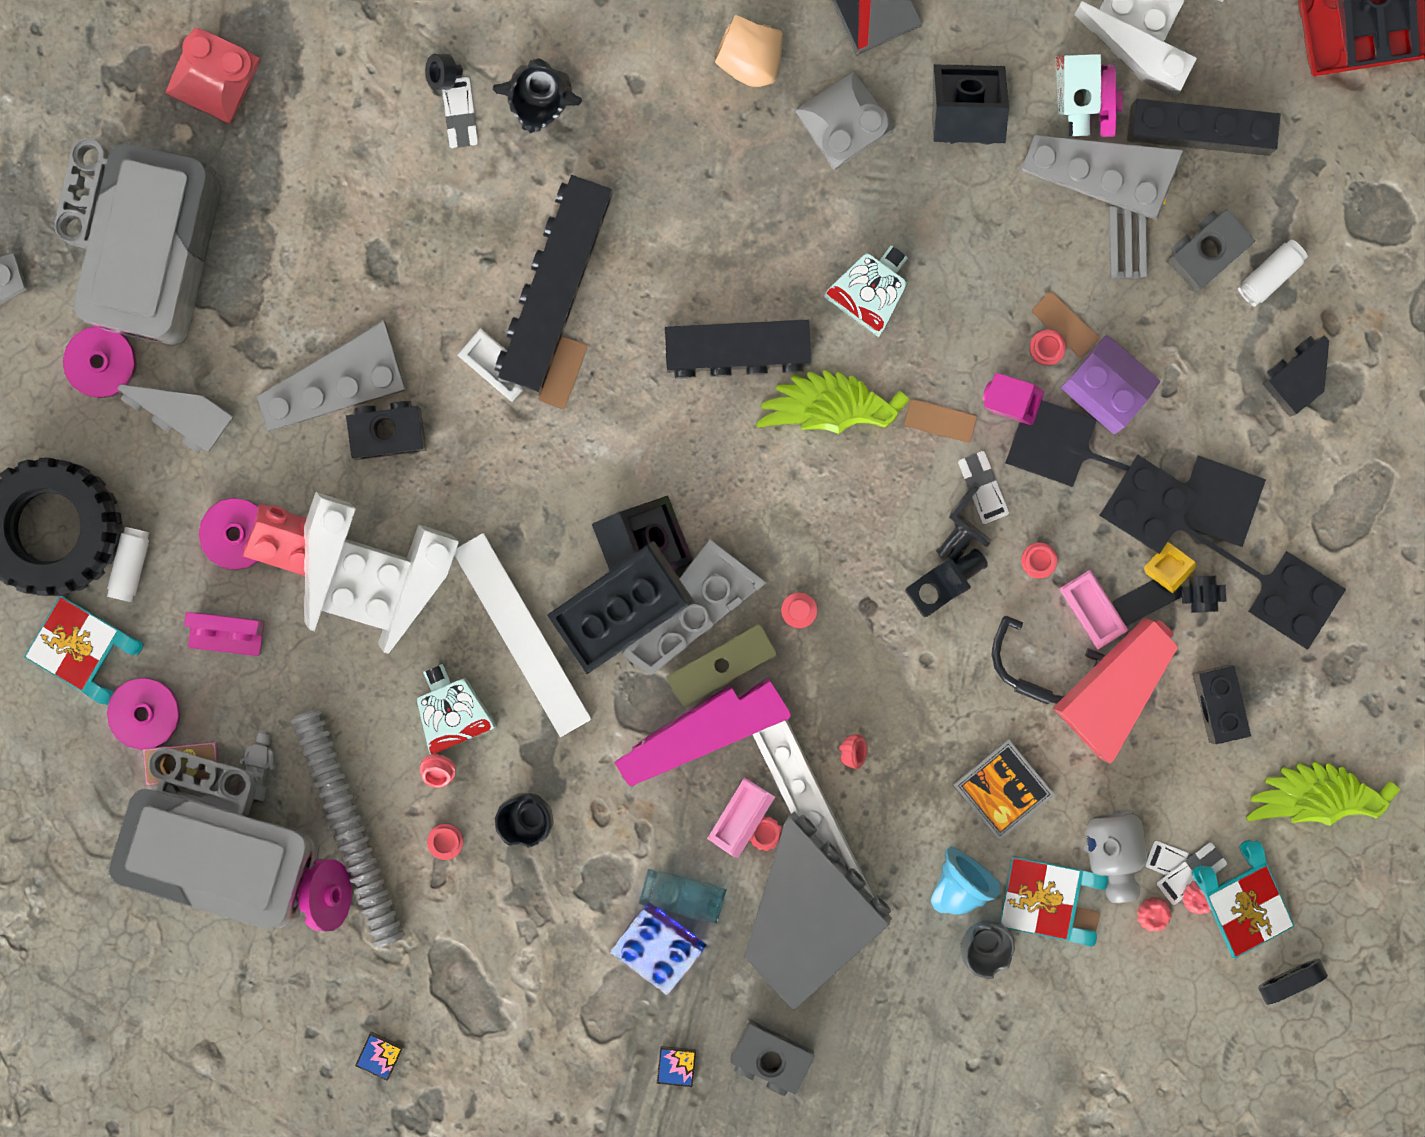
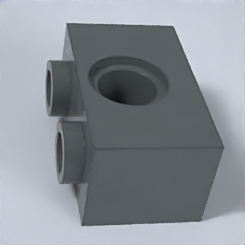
M1228 209L1219 216L1215 211L1211 212L1198 224L1202 231L1193 239L1186 234L1171 248L1175 254L1168 262L1195 293L1207 285L1255 242ZM1207 239L1215 243L1217 247L1215 257H1207L1202 253L1200 248L1202 240Z
M749 1019L730 1057V1063L735 1065L734 1071L743 1077L753 1080L756 1075L768 1081L766 1087L780 1095L786 1096L787 1092L796 1095L815 1054L813 1050ZM769 1051L776 1052L781 1057L780 1064L773 1069L765 1068L760 1062L763 1054Z

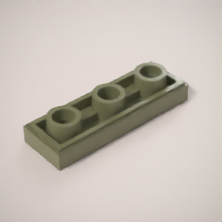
M759 623L667 675L666 678L684 708L771 659L777 653ZM720 658L728 661L729 667L725 672H718L714 667L715 662Z

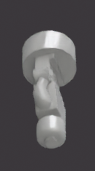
M266 731L257 734L256 743L258 745H249L243 759L240 760L241 765H247L245 771L251 773L256 780L257 786L253 800L264 802L267 787H265L264 782L267 770H275L274 750L266 747L270 745L271 735ZM244 778L238 784L236 795H240L246 787Z

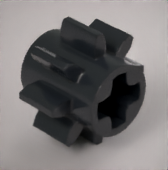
M1217 575L1189 577L1190 586L1181 587L1182 604H1191V613L1218 612V602H1227L1226 584L1217 585Z

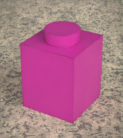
M995 373L993 380L989 381L985 387L983 394L985 403L983 407L993 414L1033 426L1045 392L1034 384Z

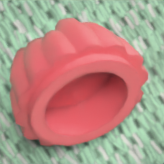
M860 734L846 737L842 745L839 746L842 753L840 761L850 768L860 769L867 756L866 741Z
M764 816L749 841L758 850L764 849L768 851L769 849H774L779 842L782 827L778 825L777 820Z
M1192 881L1191 884L1186 886V890L1183 891L1182 900L1184 906L1192 913L1206 914L1211 911L1199 886L1195 881Z
M1151 897L1149 900L1145 899L1139 905L1137 920L1141 923V927L1146 928L1148 931L1159 932L1170 923L1172 918L1171 909L1167 902L1162 901L1160 898L1155 899Z

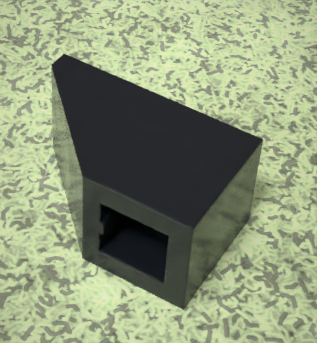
M1325 335L1316 340L1312 336L1308 337L1294 349L1298 355L1288 363L1281 359L1266 372L1270 378L1262 384L1289 417L1298 414L1325 391L1329 340Z

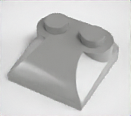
M855 71L794 111L834 171L894 131V128L888 121L886 112L878 106Z

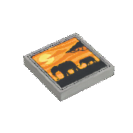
M1009 739L1004 741L953 784L999 841L1055 795Z

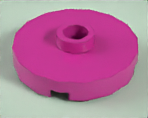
M1102 64L1101 111L1099 113L1100 136L1115 137L1116 111H1122V89L1116 90L1115 64Z
M98 327L86 328L74 335L67 344L63 356L64 374L71 386L83 395L98 399L113 397L121 391L117 388L120 384L129 385L137 365L135 351L126 337ZM101 355L104 359V364L100 368H95L93 366V359Z
M231 498L219 501L207 510L200 522L198 536L201 549L210 561L221 568L233 570L252 567L258 562L243 556L244 546L256 520L257 505L248 500ZM233 527H237L240 530V537L236 541H232L228 535L229 530Z
M150 678L133 679L118 687L111 696L107 708L108 725L115 738L127 747L139 750L156 748L168 741L174 734L181 716L179 701L172 689L160 681ZM140 707H144L148 711V717L144 721L137 717V710Z
M317 859L313 862L315 865H313L312 869L307 868L302 876L303 881L299 887L298 904L300 912H305L308 920H303L308 927L314 931H334L343 924L350 909L352 900L350 876L345 866L335 859Z

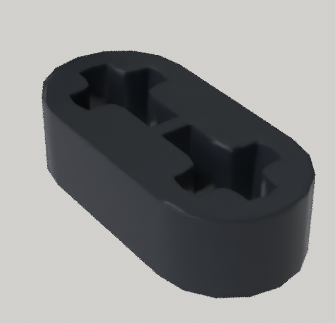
M1314 959L1265 981L1258 986V989L1265 1004L1270 1005L1322 982L1328 975L1321 960Z

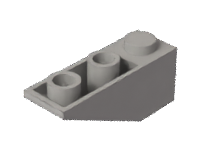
M120 384L117 388L124 393L121 397L123 402L138 412L141 407L147 409L154 414L151 419L153 423L168 433L171 428H174L184 435L181 442L196 453H199L201 449L209 452L234 418L232 414L204 395Z

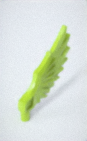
M824 370L822 372L824 378L809 371L806 375L809 380L793 375L791 380L796 385L776 386V391L789 397L774 398L761 403L762 409L777 411L764 416L756 422V427L802 424V431L821 429L838 435L854 424L869 423L885 428L896 419L899 412L910 399L903 392L899 391L887 403L874 392L869 393L862 381L857 382L854 376H850L848 381L841 372H837L835 378L828 370Z
M1317 761L1311 763L1312 770L1301 763H1297L1295 768L1299 773L1282 767L1280 772L1285 777L1265 778V783L1278 789L1252 795L1250 797L1251 802L1267 804L1249 813L1246 816V820L1255 821L1266 818L1293 816L1291 818L1292 823L1313 821L1331 826L1347 815L1362 814L1377 819L1387 811L1390 802L1399 793L1400 788L1389 781L1377 793L1366 786V784L1359 783L1355 775L1347 773L1344 767H1339L1336 770L1332 764L1326 763L1324 769Z

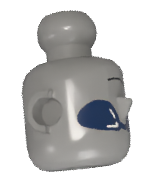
M1113 813L1092 818L1086 828L1087 842L1084 847V851L1089 852L1092 872L1097 875L1108 876L1109 884L1106 888V896L1111 903L1137 900L1140 895V887L1134 879V873L1142 870L1147 862L1145 833L1141 818L1135 813Z

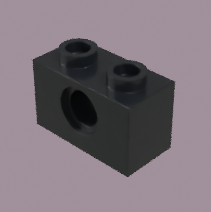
M411 401L390 403V410L376 411L375 405L354 408L355 414L346 415L351 458L354 460L427 451L422 411L419 406H412ZM384 420H391L395 425L394 435L389 439H380L377 434L379 423Z
M1224 665L1192 673L1209 743L1217 745L1251 737L1235 666Z

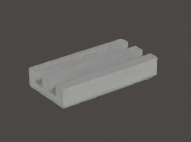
M1109 206L1110 279L1147 278L1146 216L1122 207ZM1117 215H1123L1124 271H1118ZM1132 215H1137L1138 271H1133Z

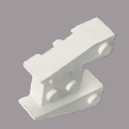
M1103 0L1099 9L1083 1L1080 3L1074 15L1092 33H1095L1111 48L1110 51L1118 59L1121 58L1134 71L1133 74L1141 82L1173 98L1181 91L1197 58L1165 43L1164 40L1184 0Z
M315 492L304 525V622L309 630L315 631L320 613L324 611L383 629L378 645L384 653L389 654L447 577L459 541L451 534L418 524L408 556L405 558L348 540L346 536L355 512L354 506L350 502Z

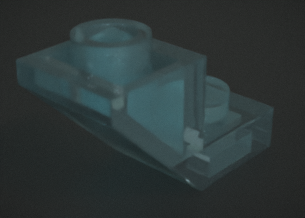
M648 869L638 904L648 908L675 912L693 920L717 924L727 889L677 874Z

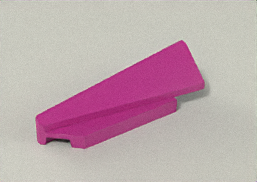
M766 678L739 697L731 685H728L639 741L632 747V751L614 761V764L629 786H633L789 719L791 714L769 678Z

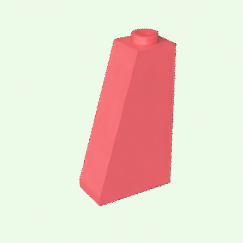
M1143 618L1052 708L1101 760L1107 763H1111L1116 758L1178 648L1170 639L1174 635L1173 632L1160 620L1155 622Z

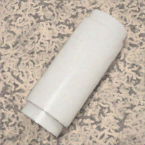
M1292 239L1287 243H1283L1242 282V285L1238 288L1239 293L1249 304L1257 306L1265 301L1304 264V261L1308 258L1307 253Z
M124 527V531L120 535L107 587L109 589L107 597L132 602L133 596H136L149 544V532Z

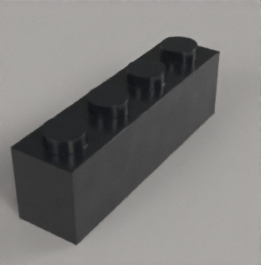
M1137 98L1130 106L1127 141L1270 156L1277 150L1281 113Z
M809 320L665 327L667 373H674L675 379L696 378V371H710V377L732 376V370L746 369V375L768 374V368L782 367V373L804 372V366L811 365Z

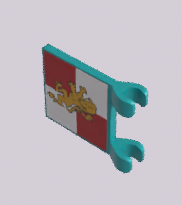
M59 596L24 658L83 692L95 702L109 705L110 698L114 692L94 682L95 677L114 645L128 654L139 655L144 644L64 596Z
M1247 840L1239 846L1243 857L1251 868L1218 885L1217 877L1212 867L1200 865L1192 870V876L1203 892L1231 957L1234 959L1295 927L1266 863L1264 848L1261 842L1257 840Z
M1012 856L999 923H1002L1007 929L1070 941L1091 947L1095 946L1097 940L1096 932L1094 930L1073 927L1080 886L1104 890L1107 887L1108 877L1094 874L1091 871Z

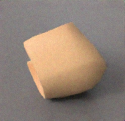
M735 15L724 33L716 54L715 63L736 80L750 87H762L773 84L778 77L781 63L783 33L781 30L772 28L769 25H758Z

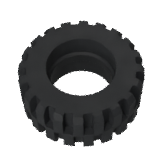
M53 458L27 459L18 462V466L15 468L8 467L0 473V581L6 585H12L16 587L17 591L26 594L62 596L69 595L73 591H81L89 587L88 583L91 581L99 580L105 574L103 570L105 566L112 564L116 554L113 551L115 545L119 543L121 535L118 534V524L122 523L121 513L116 512L114 506L117 501L113 493L108 492L105 488L106 483L100 477L90 473L91 470L81 465ZM46 493L59 494L70 500L74 504L80 518V534L75 547L67 556L56 561H41L30 556L22 546L18 533L19 519L25 506L34 497Z

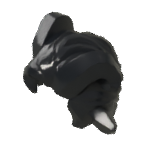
M540 58L530 60L529 65L519 66L509 81L502 84H494L493 86L495 93L507 96L510 111L513 112L514 117L518 118L522 129L528 130L529 133L539 132L542 127L552 123L556 118L560 117L566 106H579L583 102L581 97L572 92L568 74L552 69L546 61Z

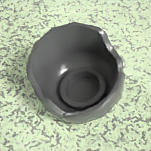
M987 920L971 926L960 943L962 959L965 965L975 976L985 979H993L998 971L1009 968L1015 951L1014 937L1002 923Z

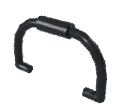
M1004 616L993 641L991 655L994 669L1005 683L1014 688V692L1047 705L1049 702L1057 704L1064 696L1055 695L1053 691L1019 678L1017 680L1009 675L1002 665L1000 652L1008 626L1017 630H1021L1023 626L1022 621ZM1089 648L1085 653V657L1096 661L1094 667L1105 657L1104 654Z

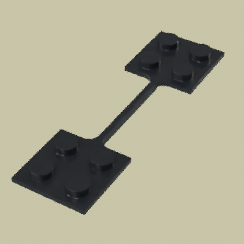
M1043 400L1041 401L1033 426L1019 422L1005 464L1070 487L1074 486L1080 466L1087 459H1093L1127 471L1130 467L1129 465L1097 455L1090 450L1089 441L1097 419ZM1198 455L1190 479L1183 483L1198 493L1185 513L1184 520L1186 525L1197 532L1243 547L1266 479Z
M1137 455L1099 516L1158 554L1161 553L1175 531L1183 530L1257 578L1261 583V591L1248 612L1308 650L1346 589L1288 551L1284 553L1272 573L1263 575L1186 525L1184 516L1197 496V492L1140 455Z

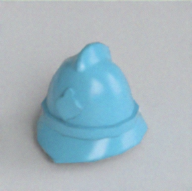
M952 846L945 850L946 861L942 865V873L931 896V904L935 910L944 914H966L1000 895V882L983 866Z

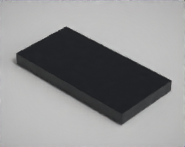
M653 541L550 612L547 616L586 674H589L694 603V600Z

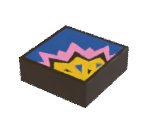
M371 1031L355 1066L388 1081L404 1046Z
M660 1046L657 1084L693 1087L696 1050Z

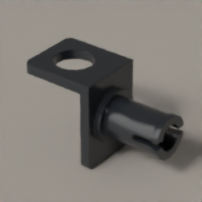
M977 482L973 484L951 511L949 518L955 522L956 528L936 550L944 558L948 551L955 547L946 559L951 558L954 563L972 541H979L985 547H988L991 543L990 538L959 514L979 490L980 485Z
M974 548L955 563L950 558L909 585L905 592L921 615L926 618L953 598L969 590L971 586L967 580L979 571L987 568V560L978 549ZM930 584L936 588L938 597L935 603L927 604L921 600L919 591L922 585Z

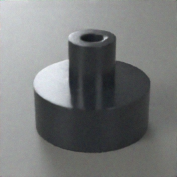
M432 54L427 59L425 76L429 87L433 90H450L454 86L456 79H460L463 75L462 66L455 64L453 57L449 54Z

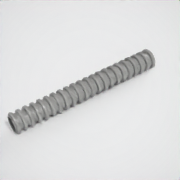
M314 709L293 717L291 724H296L297 730L294 731L295 735H300L301 740L298 743L300 746H304L303 756H308L309 762L306 763L307 767H312L313 770L310 775L317 780L314 786L320 789L319 799H324L325 804L322 807L327 809L329 813L326 815L327 820L331 819L333 823L330 829L336 831L337 835L334 836L335 841L339 840L341 846L338 847V850L344 853L342 861L347 862L349 867L346 868V871L352 874L350 882L356 885L354 893H359L360 899L357 900L358 904H363L364 909L361 912L368 917V920L365 921L366 925H371L372 930L369 933L370 936H375L374 947L380 948L401 940L405 933L398 928L401 925L400 920H395L394 916L397 912L391 909L390 905L393 904V901L387 898L389 890L384 889L382 885L385 883L384 878L380 879L379 877L381 869L375 866L377 858L372 857L370 853L373 851L372 846L368 847L367 841L370 839L363 834V831L366 829L364 825L360 826L359 820L362 819L361 815H356L355 810L358 807L351 802V799L354 798L353 794H348L349 783H344L343 778L346 775L341 773L339 769L342 767L341 762L337 763L335 759L338 754L336 751H332L331 747L334 746V743L328 740L327 736L330 735V732L324 729L326 721H321L319 716L322 714L321 709Z

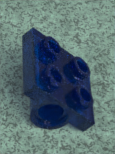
M648 901L631 921L610 953L668 995L700 956L707 944Z

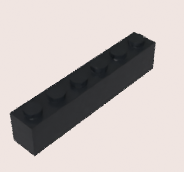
M574 175L570 176L568 184L561 183L555 203L560 204L556 217L549 216L543 236L548 238L544 251L537 250L532 262L531 270L536 271L532 284L525 283L520 295L519 304L524 305L519 318H512L506 337L511 338L507 352L500 351L494 371L499 372V382L537 396L541 395L613 196L611 188Z

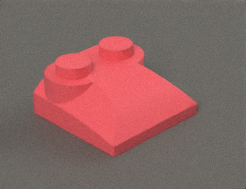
M194 27L192 33L183 42V52L165 94L231 125L261 59L231 42Z

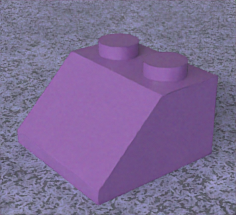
M1106 334L1060 388L1115 435L1130 422L1148 401L1161 381Z

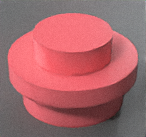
M1051 329L1039 331L1030 342L1031 356L1041 365L1049 366L1056 364L1063 358L1066 351V343L1062 335Z
M1034 543L1024 550L1021 557V565L1029 576L1045 578L1056 569L1057 555L1048 544Z
M801 592L793 593L784 600L781 614L789 626L805 628L815 620L817 605L808 594Z
M437 754L429 755L420 764L422 780L431 787H445L455 777L456 766L448 757Z
M447 823L434 827L427 838V846L431 854L442 860L456 857L462 850L464 842L461 831L456 826Z

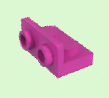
M186 612L184 627H190L188 642L190 648L259 656L261 654L265 621Z

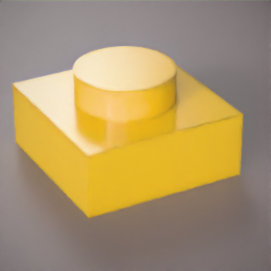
M1167 542L1161 553H1157L1145 565L1144 569L1148 576L1174 593L1196 569V562Z

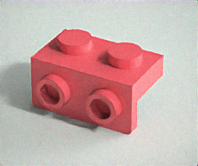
M259 504L256 520L243 549V556L305 576L304 525L307 517L289 513L279 506Z

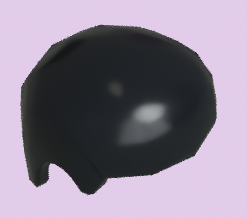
M517 793L499 806L494 818L496 832L505 844L509 846L523 845L527 848L544 841L549 836L554 824L551 807L539 795L533 793Z

